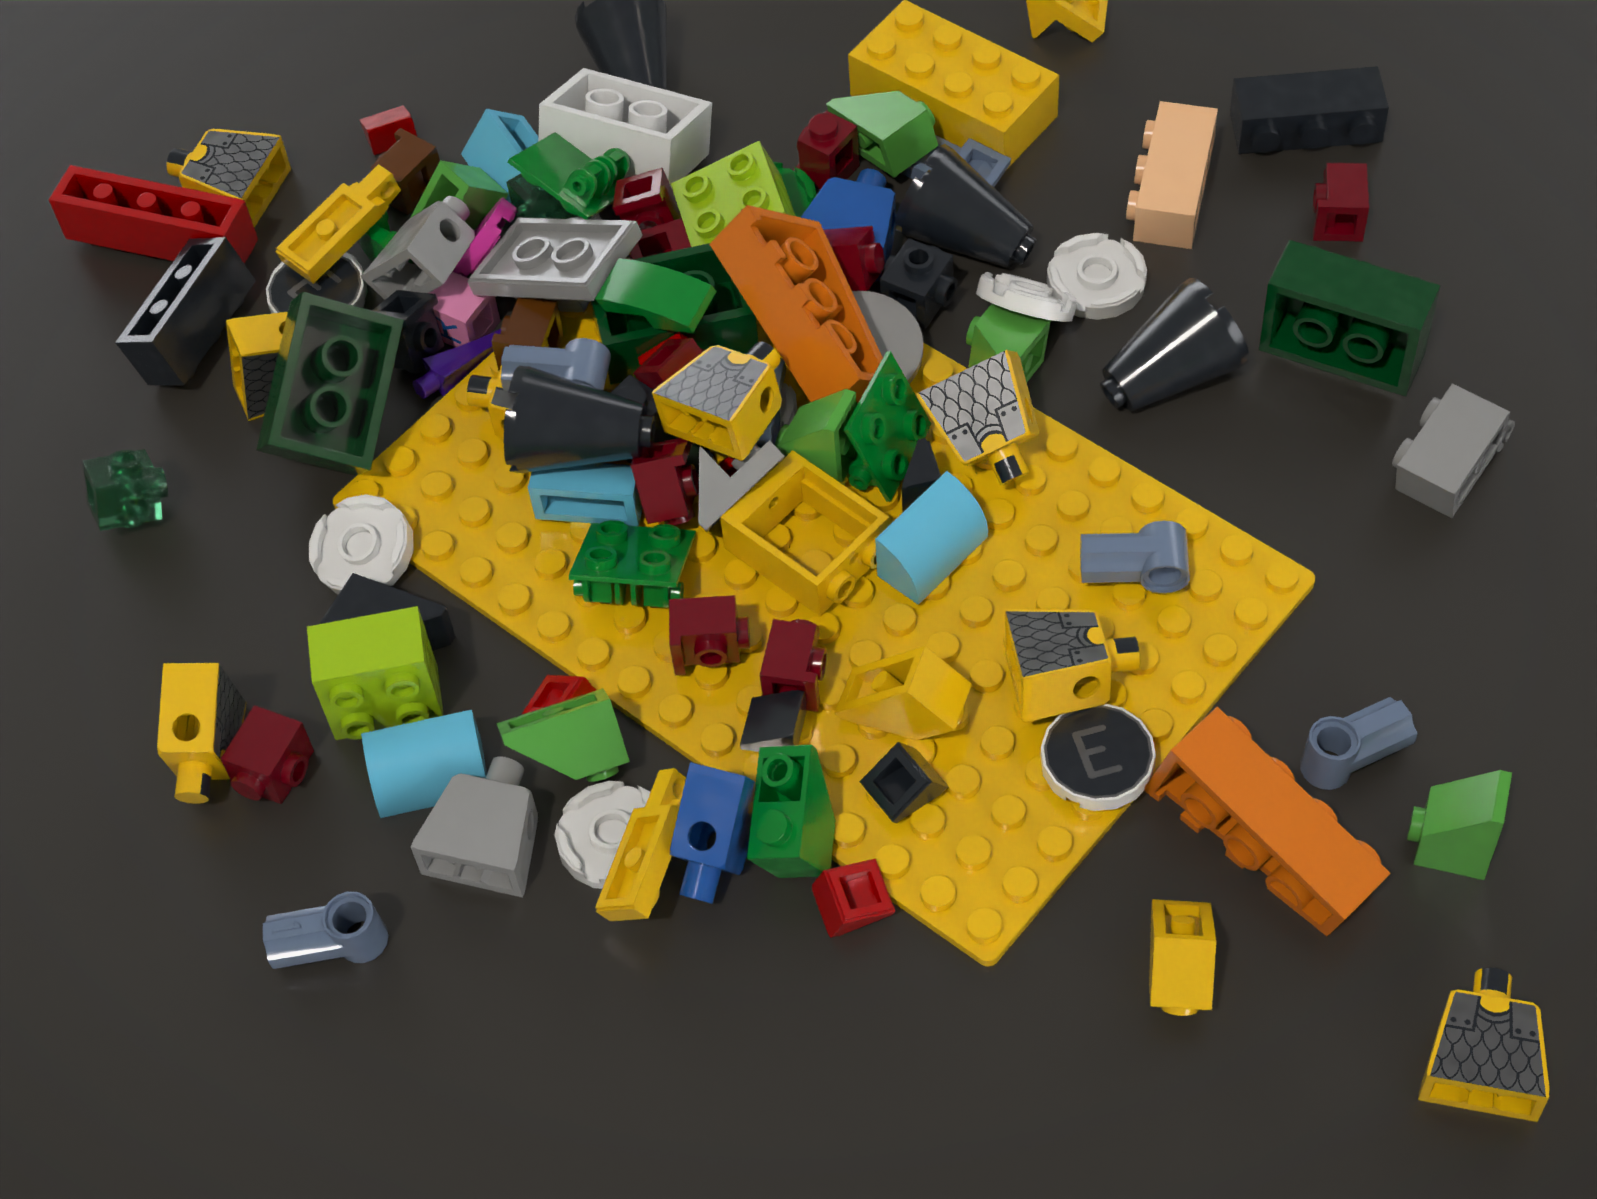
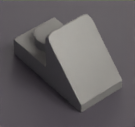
M770 440L762 448L755 444L743 461L735 459L731 464L737 471L731 477L701 446L699 447L698 523L706 532L720 520V517L784 459V455Z

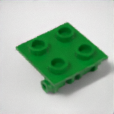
M556 132L509 158L507 162L520 171L522 177L528 183L543 188L559 200L566 211L586 220H589L613 204L616 181L624 179L630 168L629 155L622 149L611 148L603 156L591 159Z
M886 351L844 428L846 435L858 453L848 468L850 475L849 483L859 490H866L869 486H877L886 502H891L902 479H904L918 439L926 438L932 424L891 351Z
M616 520L591 523L569 573V580H574V596H583L584 602L612 603L615 592V603L623 605L626 596V585L630 584L632 606H639L643 585L644 606L669 608V599L683 598L684 584L679 582L694 542L696 530L679 529L677 526L670 524H660L653 527L629 526L624 522Z

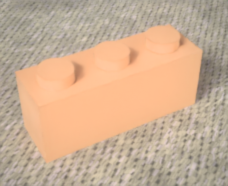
M1160 101L1156 120L1146 121L1142 148L1149 151L1148 155L1138 156L1134 184H1139L1140 190L1130 191L1126 211V220L1134 221L1133 241L1192 249L1214 146L1217 108Z

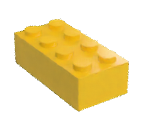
M903 0L848 54L851 96L900 91L914 101H922L929 107L935 118V125L933 126L935 135L961 148L968 138L973 139L1011 158L1009 167L1058 116L1059 74L907 0Z

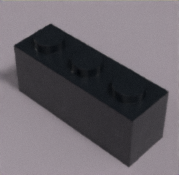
M1375 66L1234 78L1230 116L1238 154L1266 153L1383 142L1389 106L1379 68Z
M226 237L189 239L115 343L147 385H185L196 373L197 366L207 351L220 338L221 331L226 325V320L230 319L234 312L242 306L244 297L256 280Z

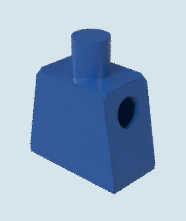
M863 169L860 171L856 181L837 177L828 179L801 218L820 222L823 230L873 226L875 241L880 243L883 248L885 265L887 259L891 256L895 235L896 193L891 189L885 188L887 181L882 173L874 169ZM881 272V274L879 275V277H878L875 281H879V282H880V278H881L882 272Z
M690 762L670 846L671 856L688 862L679 895L713 904L721 871L735 875L741 874L748 854L755 781L743 775ZM716 832L715 844L708 849V839Z

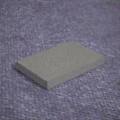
M517 218L467 282L474 295L594 301L618 258L625 259L643 234L637 221Z

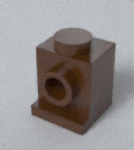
M400 128L394 133L396 143L387 152L381 154L370 169L372 171L379 164L393 174L401 191L389 206L409 215L416 208L440 159L436 146Z
M517 298L511 316L506 315L503 319L500 334L494 333L491 340L498 371L501 367L504 348L509 347V345L559 348L564 332L557 301L545 300L543 298Z

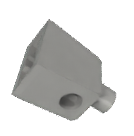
M447 196L443 201H437L411 217L365 270L361 278L384 300L396 290L429 293L443 285L475 238L474 230L465 222L470 215L467 205L457 197ZM411 259L415 264L409 263L408 260Z
M495 757L492 760L486 778L462 773L451 778L411 845V850L421 875L523 898L538 823V812L532 792L525 787L519 786L524 774V767L520 763L507 757Z

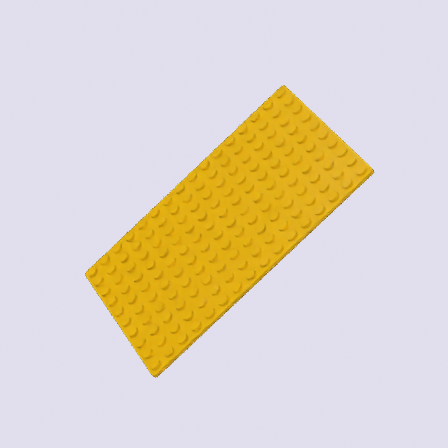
M589 302L584 312L559 311L564 332L559 348L565 349L569 341L577 338L593 339L600 342L591 302ZM756 318L758 341L768 343L777 351ZM923 342L922 363L910 386L916 395V393L968 368ZM494 351L373 460L370 471L357 475L333 498L335 509L338 508L336 504L342 500L365 494L388 500L405 515L413 530L414 551L409 562L411 565L569 676H583L596 690L603 688L609 696L612 706L693 763L743 775L755 782L759 752L740 749V742L751 699L762 696L759 675L773 619L784 621L803 619L815 623L820 628L819 647L827 648V663L824 678L822 681H818L820 698L818 712H806L799 745H813L818 752L835 817L832 860L840 866L876 859L889 896L894 904L972 959L987 967L995 965L1132 803L1130 802L1118 809L1091 811L1080 808V803L1073 802L1067 797L1066 801L1063 800L1050 788L1043 777L1040 758L1041 744L1046 729L1059 715L1022 722L1005 655V610H1092L1098 613L1105 639L1134 636L1137 638L1140 668L1139 670L1111 673L1110 700L1106 704L1122 707L1141 719L1152 735L1156 754L1153 776L1170 750L1202 721L1310 593L1315 583V575L1309 569L1034 407L1039 434L1017 445L1029 473L1004 485L999 484L988 459L975 465H963L924 409L932 423L926 439L931 444L940 474L942 476L948 471L974 496L986 517L988 537L919 605L877 576V568H870L855 582L852 592L843 602L839 604L834 603L821 616H818L724 548L721 520L706 532L698 523L699 495L695 496L692 504L695 516L685 523L674 525L679 529L696 530L694 542L679 582L684 584L683 598L735 595L738 617L748 616L750 649L740 650V662L724 663L718 667L687 665L686 675L675 676L669 647V608L644 606L643 585L639 606H632L630 584L626 585V596L623 605L615 603V592L612 603L584 602L583 596H574V580H569V573L591 523L535 519L528 491L532 472L514 473L509 471L512 465H506L504 440L495 435L488 408L471 406L467 402V386L472 375L497 378L499 371ZM786 365L784 383L788 387L791 385L795 391L798 410L800 406L808 404L810 401ZM608 373L604 391L611 393L620 383L610 385ZM709 449L714 455V460L717 464L728 457ZM626 460L603 462L631 465V463H629ZM848 478L845 486L890 517V524L902 514L901 488L904 479H902L891 502H886L877 486H869L866 490H859L849 483ZM802 501L763 539L817 576L856 538ZM642 509L639 526L653 527L664 524V521L647 524L644 510ZM1163 520L1179 523L1186 529L1190 581L1183 589L1172 593H1154L1146 590L1141 585V582L1082 583L1080 569L1081 534L1139 533L1140 529L1145 525ZM923 646H927L972 683L964 704V716L955 730L920 740L910 739L842 720L834 714L852 668ZM897 742H901L919 751L947 784L948 788L926 805L898 823H894L859 781Z

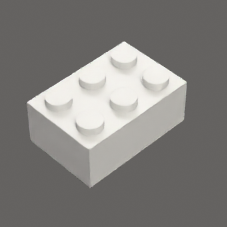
M583 68L539 104L538 142L556 132L591 159L603 156L611 148H619L625 151L630 158V168L625 178L663 168L671 186V183L685 177L709 155L712 102Z

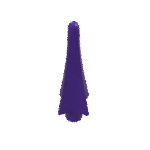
M501 329L456 348L423 358L427 373L413 381L416 393L425 399L438 390L444 397L494 351L491 340L494 333L500 334Z

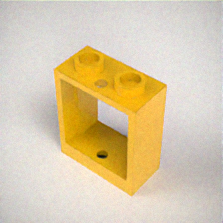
M793 450L720 517L724 548L818 616H821L834 603L839 604L843 602L852 592L855 582L870 568H877L875 538L890 525V517ZM802 501L856 538L817 576L763 539Z

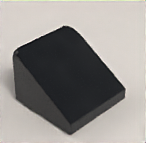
M926 438L918 439L901 488L902 513L941 477L931 444Z
M791 690L753 697L745 722L740 749L759 752L760 747L799 745L807 712L805 691Z
M897 742L859 781L894 823H898L926 805L948 788L947 784L919 751L901 742Z

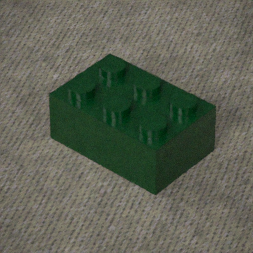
M1289 240L1268 282L1259 351L1406 397L1426 352L1441 285L1375 266L1365 261L1355 260L1322 250L1316 246H1309Z
M710 243L633 259L684 273L714 287L717 292L694 333L681 332L686 338H693L700 348L706 350L710 346L720 345L746 354L759 342L756 316L709 245ZM595 299L590 301L600 343L606 346L611 353L608 369L610 385L621 383L628 375L635 377L633 372L641 366L638 357L679 332L654 329L644 316L605 312Z
M301 292L292 299L289 304L256 451L354 476L370 471L404 320L306 292Z

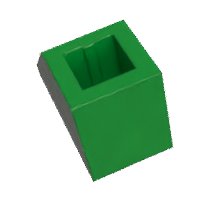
M813 745L760 747L747 859L778 878L819 877L823 870L831 869L835 817L817 749Z

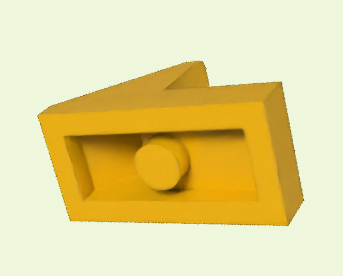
M1026 0L1031 35L1034 39L1055 20L1092 43L1104 33L1108 0Z

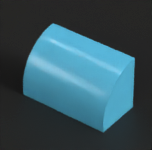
M486 109L461 153L467 164L481 168L509 194L506 200L517 208V213L535 207L551 195L543 188L528 183L522 177L520 171L507 163L509 158L538 142V135L525 117Z
M596 463L531 473L528 491L535 519L580 523H601L616 520L624 522L629 526H639L643 507L630 465Z
M946 471L875 538L877 576L918 605L988 537V524L983 510L970 491L951 473Z
M472 710L361 733L369 780L380 818L434 807L451 778L457 774L462 773L486 778L487 770L481 737Z

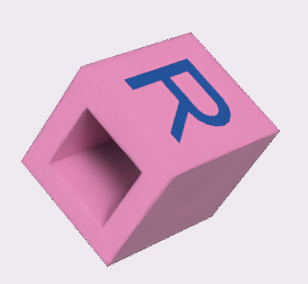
M455 272L450 274L443 285L429 292V294H436L438 304L433 307V311L443 342L453 347H458L490 334L501 320L495 296L474 295L467 282L469 278Z

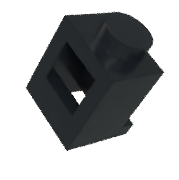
M396 290L372 310L404 320L393 368L407 370L410 373L424 372L426 368L422 359L434 355L444 346L433 311V307L438 304L436 294Z

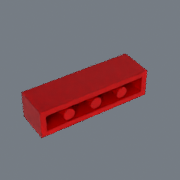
M70 165L48 199L66 239L174 261L189 239L226 237L245 264L258 241L245 200Z

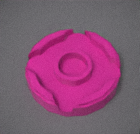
M503 197L494 205L474 230L475 238L452 272L467 277L470 273L473 274L500 239L501 229L506 223L505 219L508 222H512L517 213L515 206Z

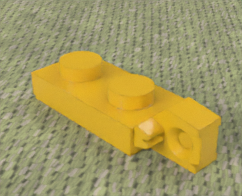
M378 164L360 183L355 182L350 186L342 183L276 248L275 252L280 260L314 284L384 215L389 204L401 191L393 174Z
M675 768L659 770L645 807L634 808L595 906L596 912L609 921L648 919L652 908L658 901L660 886L672 857L670 855V846L686 777Z

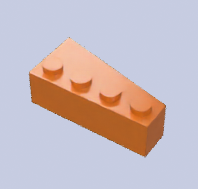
M746 205L709 245L809 401L813 402L848 389L856 392V402L858 404L883 357L820 222Z
M1218 706L1170 750L1145 786L1144 791L1159 802L1167 795L1181 806L1185 811L1181 814L1180 820L1196 833H1199L1205 827L1221 838L1226 848L1225 856L1241 869L1246 868L1252 871L1260 869L1268 876L1265 880L1267 889L1326 936L1331 934L1391 874L1381 864L1379 855L1370 845L1361 840H1356L1338 823L1334 811L1325 802L1312 798L1295 781L1293 773L1286 764L1277 758L1267 755L1252 740L1247 727L1238 719L1227 716Z

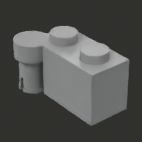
M1452 383L1441 400L1434 397L1427 405L1420 420L1422 429L1414 441L1406 438L1397 450L1392 462V466L1397 468L1395 489L1453 518L1496 451L1500 452L1504 447L1502 440L1504 442L1508 441L1515 425V421L1509 420L1510 411Z

